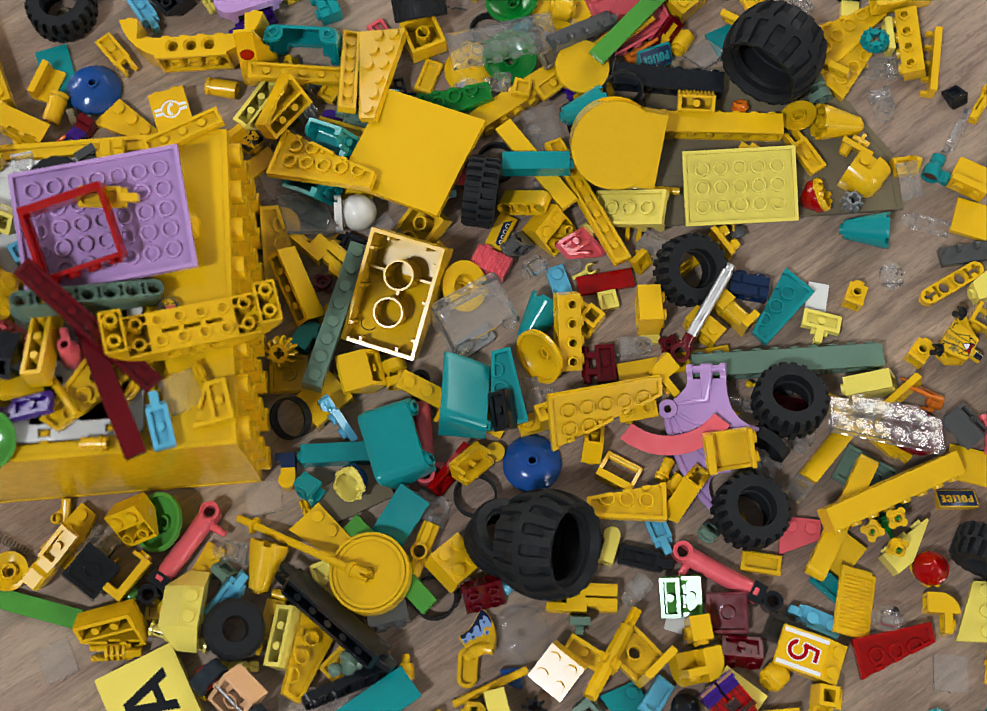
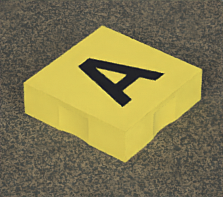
M171 643L94 680L107 711H205L196 691L189 685L190 681L183 660Z

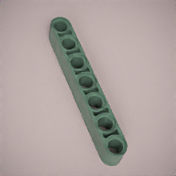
M157 279L63 287L89 312L157 306L163 299L164 291L163 283ZM31 290L15 291L9 297L10 314L14 318L25 319L58 315L46 303H39L43 301Z

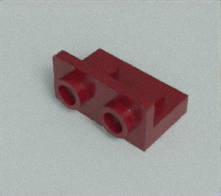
M721 635L724 666L746 668L748 670L761 668L764 659L763 639L761 637Z

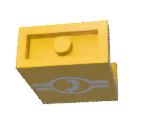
M183 85L173 86L164 91H156L147 96L158 132L192 117Z

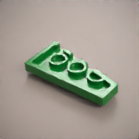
M488 82L465 85L463 88L457 89L456 87L448 88V90L440 92L436 90L428 94H416L419 99L461 113L494 101Z

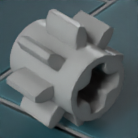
M311 103L297 120L302 124H307L309 117L317 119L315 113L318 109Z
M856 190L850 193L846 191L839 200L843 203L841 209L847 211V214L853 211L857 213L859 208H862L864 202L861 201L863 195H859Z

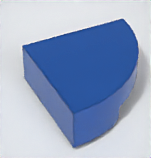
M521 667L500 669L501 676L503 677ZM522 677L508 683V685L517 689H523Z

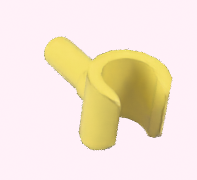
M587 264L583 271L572 276L573 280L576 277L587 274H597L599 270L591 272V267L596 264Z

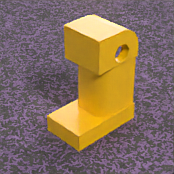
M724 288L712 310L736 330V333L743 337L749 326L753 327L760 313L754 309L748 314L734 301L736 297Z

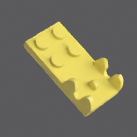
M667 189L596 190L595 195L614 227H635L642 232H647L648 227H652L659 232L665 230L666 207L670 196Z

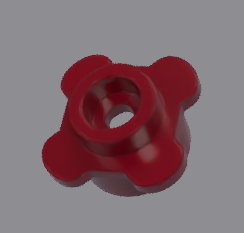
M325 274L315 275V285L313 286L315 292L325 291L329 293L332 290V276Z
M670 335L667 338L661 337L658 340L662 353L668 352L670 354L671 348L676 344L675 335Z

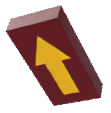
M669 14L650 41L657 37L659 40L651 46L667 41L671 44L684 25L672 14Z

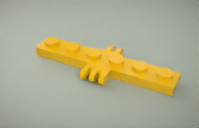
M404 369L395 387L437 408L438 411L433 419L437 423L440 418L442 388ZM490 412L487 413V420H491ZM486 431L487 434L497 439H500L504 432Z

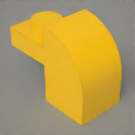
M663 352L652 362L649 376L659 374L662 377V391L667 396L670 394L676 397L681 393L669 379L680 366L668 352Z
M928 591L922 594L923 615H939V636L954 634L956 620L953 619V616L961 614L957 601L949 594L943 592Z

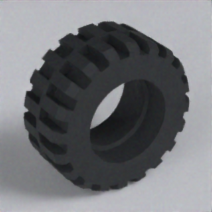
M26 0L24 3L27 17L36 32L44 39L48 38L51 42H56V40L59 43H65V41L74 42L76 38H83L86 32L89 33L92 30L91 26L96 24V18L99 14L96 0H75L74 7L66 14L59 16L48 15V11L53 4L60 0Z
M475 154L470 156L461 210V223L464 226L485 229L493 227L502 171V160L500 158Z
M687 233L674 237L662 245V249H659L656 253L658 259H654L653 266H656L655 270H653V276H656L657 281H655V284H661V291L665 292L667 301L670 303L675 302V305L679 307L702 305L721 270L726 267V262H728V259L724 258L725 252L723 248H718V242L715 240L711 241L710 236H702L701 233ZM685 253L693 255L701 266L702 276L696 288L685 283L680 274V261Z
M780 362L778 366L773 364L768 369H765L760 377H758L750 398L752 415L755 420H759L758 425L771 430L781 439L788 437V440H795L797 436L799 439H802L807 434L811 435L815 432L816 428H819L829 409L828 386H824V379L818 377V373L815 370L807 369L808 366L804 364L802 366L797 365V362H791L790 364ZM780 390L792 391L804 400L807 409L802 411L786 410L776 402L773 393Z
M753 471L740 472L717 489L716 495L713 496L711 501L713 506L710 507V514L714 515L711 520L713 525H716L718 528L716 532L724 536L723 540L727 544L731 542L733 544L732 547L736 549L742 547L743 551H759L780 539L784 532L788 530V522L791 521L792 516L789 513L791 504L790 502L787 503L786 499L788 496L786 492H782V486L779 483H774L772 477H764V473L761 472L755 474ZM739 496L751 498L760 506L764 516L762 527L751 525L743 519L738 510L737 502Z
M965 521L956 530L949 548V556L964 570L986 580L987 524L981 521Z

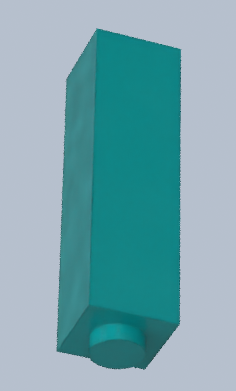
M502 151L503 176H570V169H574V160L570 157V151Z
M364 441L300 444V450H297V461L301 462L303 468L370 464Z

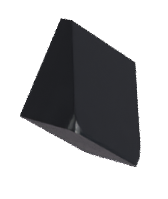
M957 85L941 92V95L952 110L968 102L967 92Z

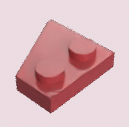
M584 227L561 239L555 245L567 260L603 257L606 254L604 248Z
M791 517V521L788 522V530L778 540V555L817 542L820 537L821 520Z

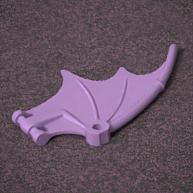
M702 363L700 366L687 364V384L682 393L673 400L666 399L659 404V414L664 418L667 436L690 432L703 425L714 413L731 425L728 429L749 426L752 428V431L758 432L760 428L741 420L732 409L727 391L726 363H720L719 365ZM694 373H700V379H694ZM720 373V378L713 379V374ZM668 406L671 407V411L669 413L666 411V408ZM704 448L686 454L674 455L683 477L695 463L706 469ZM732 470L718 472V474L731 473ZM711 475L697 496L709 511L710 507L713 506L709 485L715 475Z

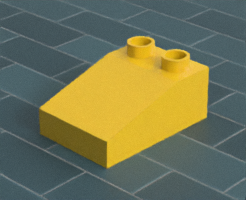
M371 227L341 339L411 361L418 360L442 291V277L445 270L449 267L454 249L385 228Z

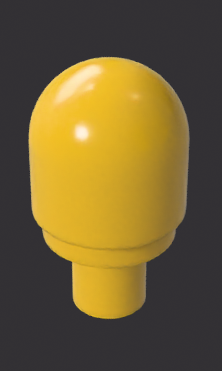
M402 654V663H399V667L403 668L412 681L414 679L413 663H410V654Z

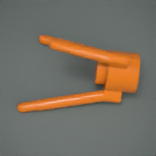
M657 37L650 42L645 41L641 46L623 55L624 62L636 64L637 51L648 48L657 42L659 38Z
M900 377V380L904 382L908 380L904 377ZM910 386V390L926 396L924 404L927 407H915L931 413L934 412V409L941 410L944 404V396L922 386L919 388Z

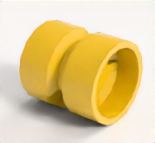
M401 357L389 358L382 362L384 374L387 376L386 388L388 391H398L400 389L395 386L403 370H407L405 358Z

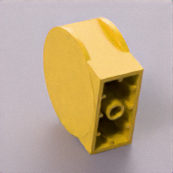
M620 96L603 97L589 103L579 112L570 131V150L577 169L590 183L604 189L620 190L631 186L654 189L668 114L664 110L642 107L635 101Z

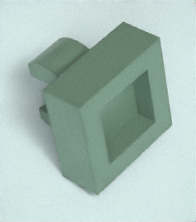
M226 560L214 563L210 568V571L213 573L211 579L219 578L221 581L218 586L220 587L231 576L236 577L239 573Z
M569 614V624L575 625V635L584 634V625H590L589 614Z

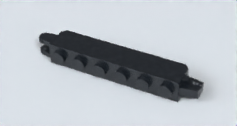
M286 562L280 565V571L276 572L275 579L283 586L281 594L366 669H372L377 666L386 673H389L395 668L398 662L388 653L391 647L304 570L301 568L296 570Z

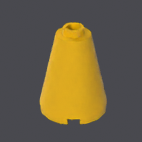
M819 103L815 106L817 117L810 125V134L815 137L814 140L854 136V134L859 135L863 131L864 122L861 117L825 103Z
M255 537L250 539L248 588L252 589V593L263 595L264 592L269 591L275 579V574L279 571L280 565L289 551L288 545Z

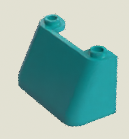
M274 24L267 26L264 31V44H268L270 50L277 53L278 60L281 55H288L289 47L323 49L324 57L328 56L331 59L332 65H340L342 35L331 27Z
M309 117L305 126V134L311 141L333 151L340 157L348 158V160L360 139L343 127ZM285 179L281 185L330 206H334V202H338L334 200V195H341L344 189Z
M453 352L444 353L438 435L485 439L486 431L490 432L491 420H487L489 381H491L490 365Z
M406 398L358 415V423L376 481L382 486L396 490L401 483L407 486L436 471L433 454L423 450L413 420V417L418 414L419 407L413 399Z

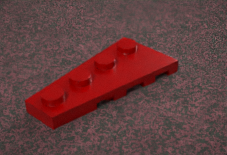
M931 622L850 639L860 680H864L870 675L885 669V667L897 663L906 656L914 654L936 642Z

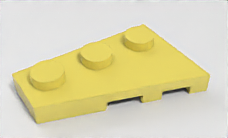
M987 581L971 582L954 642L987 643Z

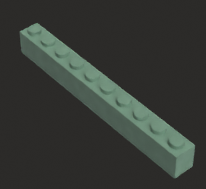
M874 341L858 345L855 342H850L841 346L832 343L825 347L809 345L807 348L791 346L788 349H781L780 347H772L769 350L754 348L750 351L735 349L725 353L722 350H717L709 354L699 351L693 353L689 358V364L694 366H700L702 363H713V365L726 363L727 380L758 378L769 366L773 364L778 366L780 362H787V364L797 362V365L800 366L804 364L808 366L807 369L811 371L813 369L818 374L867 372L880 370L885 366L882 343H875ZM694 373V379H700V373ZM714 373L713 379L720 378V373Z

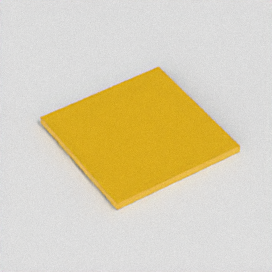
M389 89L378 122H368L349 158L350 162L358 163L376 172L377 178L372 191L362 192L439 218L486 125V121Z

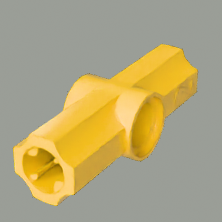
M425 520L422 523L415 543L411 546L409 556L412 572L419 579L424 570V564L432 553V547L440 530V526ZM424 547L425 554L421 557H418V548Z

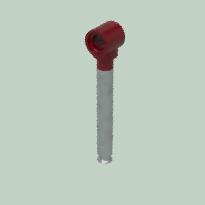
M726 262L727 266L721 270L682 340L678 339L677 343L671 348L670 354L676 362L684 363L690 358V353L694 348L692 347L693 342L733 275L732 271L736 268L733 264ZM678 348L686 350V355L682 359H678L675 356V351Z

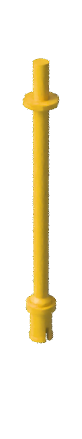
M238 515L236 518V522L248 527L250 534L253 535L256 532L267 535L344 570L347 577H355L365 583H369L371 578L364 576V574L373 576L371 570L358 566V563L355 561L350 563L344 562L262 525L259 517L251 520Z

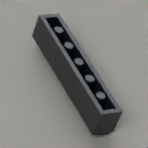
M622 61L615 63L613 72L629 70L635 73L643 84V93L678 96L679 89L681 91L683 89L685 91L702 90L703 92L706 90L707 92L714 91L716 99H721L724 89V72H719L717 69L708 71L701 70L700 68L684 69L681 66H674L672 68L665 67L664 65L649 66L645 63L629 64ZM620 73L613 76L612 87L615 91L638 92L639 82L631 74Z

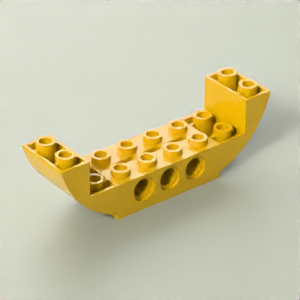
M252 10L245 12V29L252 28L264 43V31L269 26V23L263 11ZM129 17L119 20L123 32L138 53L152 65L161 68L164 73L235 69V66L240 64L233 33L152 38L148 37V33L138 19Z
M274 279L252 283L251 293L128 317H122L120 309L97 313L105 355L124 361L157 362L241 345L243 342L272 330L283 320Z

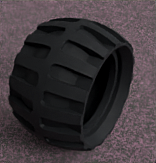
M765 0L759 2L742 13L729 29L721 52L723 69L727 72L731 82L736 84L743 93L753 97L754 100L768 103V105L788 104L802 96L814 84L822 71L827 54V39L824 38L822 28L817 25L811 15L806 14L800 7L787 3V1Z
M551 488L533 489L512 497L510 502L501 511V516L495 525L494 539L492 540L493 563L497 568L499 578L514 591L532 599L557 601L579 595L580 591L588 587L589 581L595 575L598 559L601 555L602 532H600V521L594 513V508L572 493Z

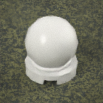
M342 194L334 195V200L338 201L334 202V218L336 224H339V227L335 228L336 232H344V227L346 226L351 230L362 231L373 225L377 217V209L371 198L363 194L350 195L347 199H342Z

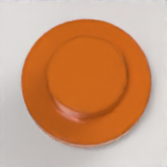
M743 99L734 100L731 105L732 111L745 113L749 109L747 100Z

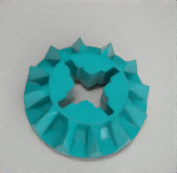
M870 27L868 30H864L860 37L862 48L870 53L883 52L890 42L889 34L886 33L885 29L881 30L879 27ZM879 36L878 41L875 40L874 42H871L872 37L876 38Z

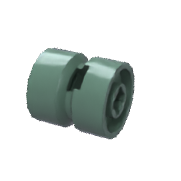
M822 73L819 74L814 84L805 92L808 95V101L814 104V106L819 103L826 104L833 97L829 87L825 86L826 81Z

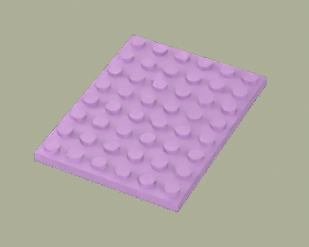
M177 144L7 174L21 264L28 257L32 260L16 208L95 181H100L105 186H122L123 188H128V193L140 194V203H128V208L113 209L129 257L124 258L123 262L111 266L110 263L103 265V269L97 272H83L82 276L76 279L69 280V277L62 279V283L59 284L62 287L122 282L199 267ZM78 202L32 217L50 275L117 252L103 208H79ZM24 285L25 290H30L27 286Z

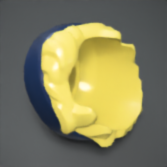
M347 464L335 473L336 478L333 488L336 490V494L347 502H353L357 499L361 500L368 488V476L364 469L357 464Z

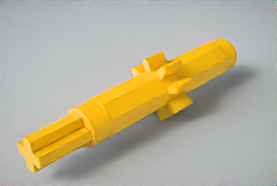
M632 606L626 619L620 624L606 652L601 650L595 660L599 665L583 692V695L591 701L596 702L611 672L617 673L622 664L618 659L634 631L633 627L642 612L635 606Z

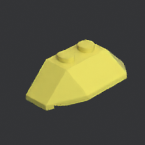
M261 81L234 116L233 121L240 123L247 130H259L255 123L276 82Z
M190 570L165 586L158 627L177 652L197 653L210 572Z

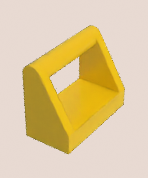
M609 450L594 478L618 491L633 489L644 468ZM608 459L635 472L636 475L633 481L629 483L606 471L604 467Z

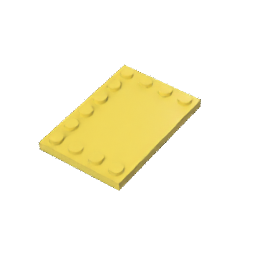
M795 145L681 152L685 227L799 221Z

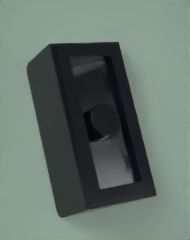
M502 389L488 393L494 432L518 428L512 390Z

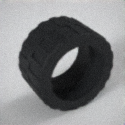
M391 0L395 23L431 16L437 17L448 13L446 0Z

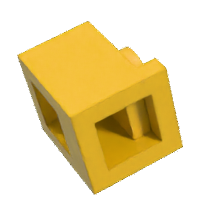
M860 280L850 281L840 306L859 312L864 304L869 287H866L865 283Z
M919 337L903 359L919 370L929 358V351L935 349L932 346V341L928 338L922 339Z

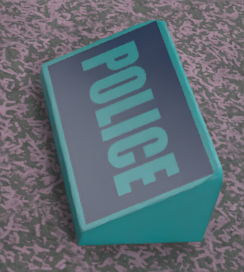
M668 41L637 51L636 64L645 63L649 66H666L673 61Z

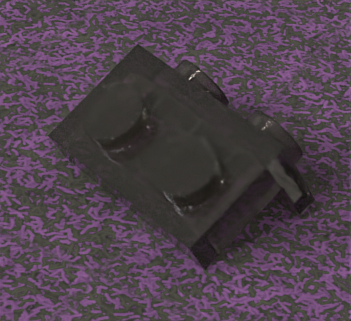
M776 611L768 615L760 637L777 645L784 624L810 632V628L806 627V623L800 620L792 621L787 618L786 614Z

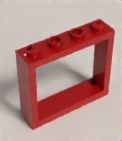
M95 181L16 208L32 260L58 284L62 283V279L68 277L69 280L79 278L86 271H90V273L103 269V265L109 263L111 266L120 264L124 258L129 257L105 184L100 181ZM99 195L117 252L50 275L32 217Z

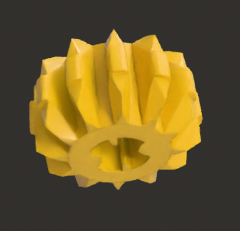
M282 335L280 337L275 336L273 340L268 341L267 345L269 347L265 349V352L270 354L266 359L273 360L271 365L277 363L278 368L283 366L289 367L291 362L294 363L297 360L295 356L299 354V351L294 349L297 347V344L291 343L293 338L287 339L286 335Z

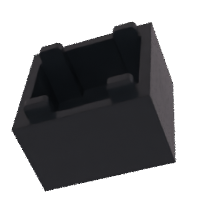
M89 542L61 573V577L91 601H94L103 591L102 588L107 582L110 583L118 574L121 567Z

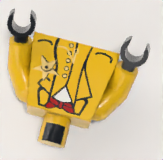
M957 306L959 312H952V316L957 318V320L955 319L949 325L938 344H932L935 349L930 350L929 354L935 355L944 366H962L968 359L978 364L984 355L974 349L979 339L976 337L966 317L967 309L963 306Z

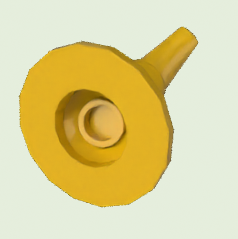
M459 260L451 263L442 277V293L445 301L451 308L458 312H471L476 310L485 299L487 282L484 273L478 265L471 261Z

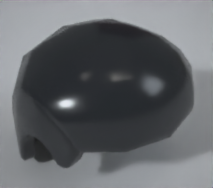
M680 693L673 698L670 711H701V704L696 696L690 693Z

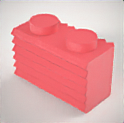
M478 244L470 260L479 266L484 275L501 283H504L513 264L511 257L507 256L504 252L499 253L495 251L493 247L487 244Z

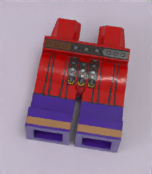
M730 669L697 697L709 711H758L755 707L757 703L736 680L735 675Z

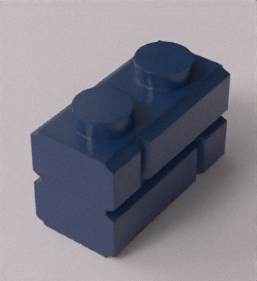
M744 270L733 271L728 291L736 297L735 299L765 304L768 298L770 278L761 273L751 275L747 274Z

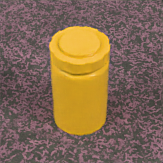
M212 77L206 78L204 85L206 95L234 100L238 98L239 82Z
M52 90L42 120L59 126L70 96L61 91Z

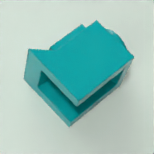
M305 471L293 483L297 495L309 502L311 508L327 493L326 490L320 487L322 482Z

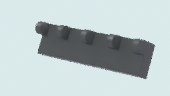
M604 11L546 35V41L555 52H558L612 29L617 24L618 17L615 13L611 15L608 11Z
M974 241L973 243L963 245L960 243L949 247L940 246L937 250V255L941 268L969 264L973 261H987V241Z

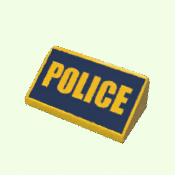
M934 490L936 510H976L979 508L974 490Z

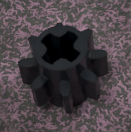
M535 695L534 700H530L527 697L526 701L528 704L521 706L526 711H532L528 709V706L531 707L533 703H536L540 711H547V709L542 708L545 700L537 701V695Z

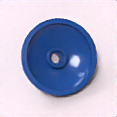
M97 65L87 66L72 75L67 84V95L70 96L69 101L76 110L88 115L104 114L118 99H121L122 84L117 74L109 68Z
M537 435L520 437L513 441L505 451L503 471L509 483L520 491L525 492L533 489L549 488L559 477L561 457L558 450L554 452L551 450L550 441L544 437ZM534 458L536 462L531 464L529 459Z

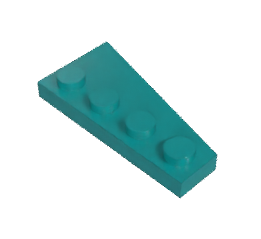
M785 268L751 335L766 346L815 291L789 269Z

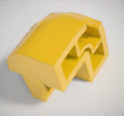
M862 149L848 167L837 186L844 191H849V193L856 190L859 195H863L865 198L873 197L890 176V166L881 157L876 159Z
M714 645L676 653L668 663L675 682L680 687H687L716 680L722 674L724 656L721 645Z

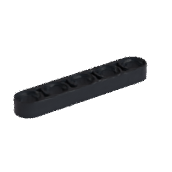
M377 666L372 669L364 668L352 675H347L306 692L301 697V701L306 710H312L371 686L391 672L386 673Z

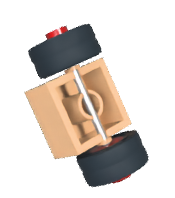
M214 658L207 664L202 665L189 683L191 688L201 697L211 692L207 699L219 711H268L264 705L260 704L268 691L240 663L228 671L219 659Z

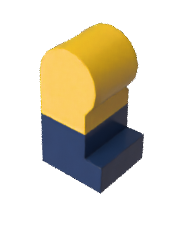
M295 452L275 453V462L277 465H281L278 483L284 491H293L295 488L293 483L297 478V456Z

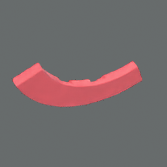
M714 413L703 425L690 432L664 436L647 432L632 423L620 439L634 448L647 453L681 455L703 448L701 433L726 430L731 425Z

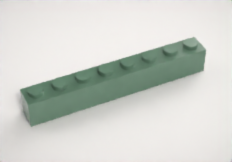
M350 241L302 380V388L318 393L322 391L346 321L366 245Z

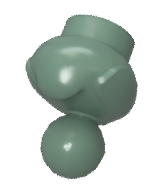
M345 650L340 653V664L331 663L328 666V673L330 676L338 679L341 673L347 676L354 674L356 670H361L362 665Z

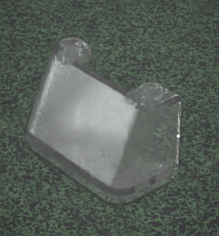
M494 272L438 300L430 309L432 326L450 352L462 356L469 352L472 341L501 325L504 328L512 329L520 321V317L504 286Z

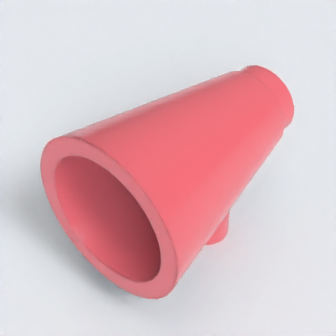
M64 327L59 329L61 339L57 343L60 361L65 368L76 370L85 357L80 344L70 339L68 328Z

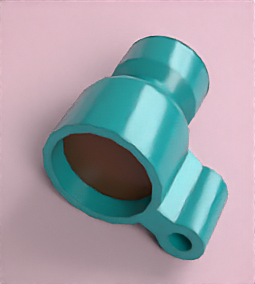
M933 153L930 163H927L921 172V178L928 183H939L942 186H947L951 175L942 169L946 162V157L940 153Z

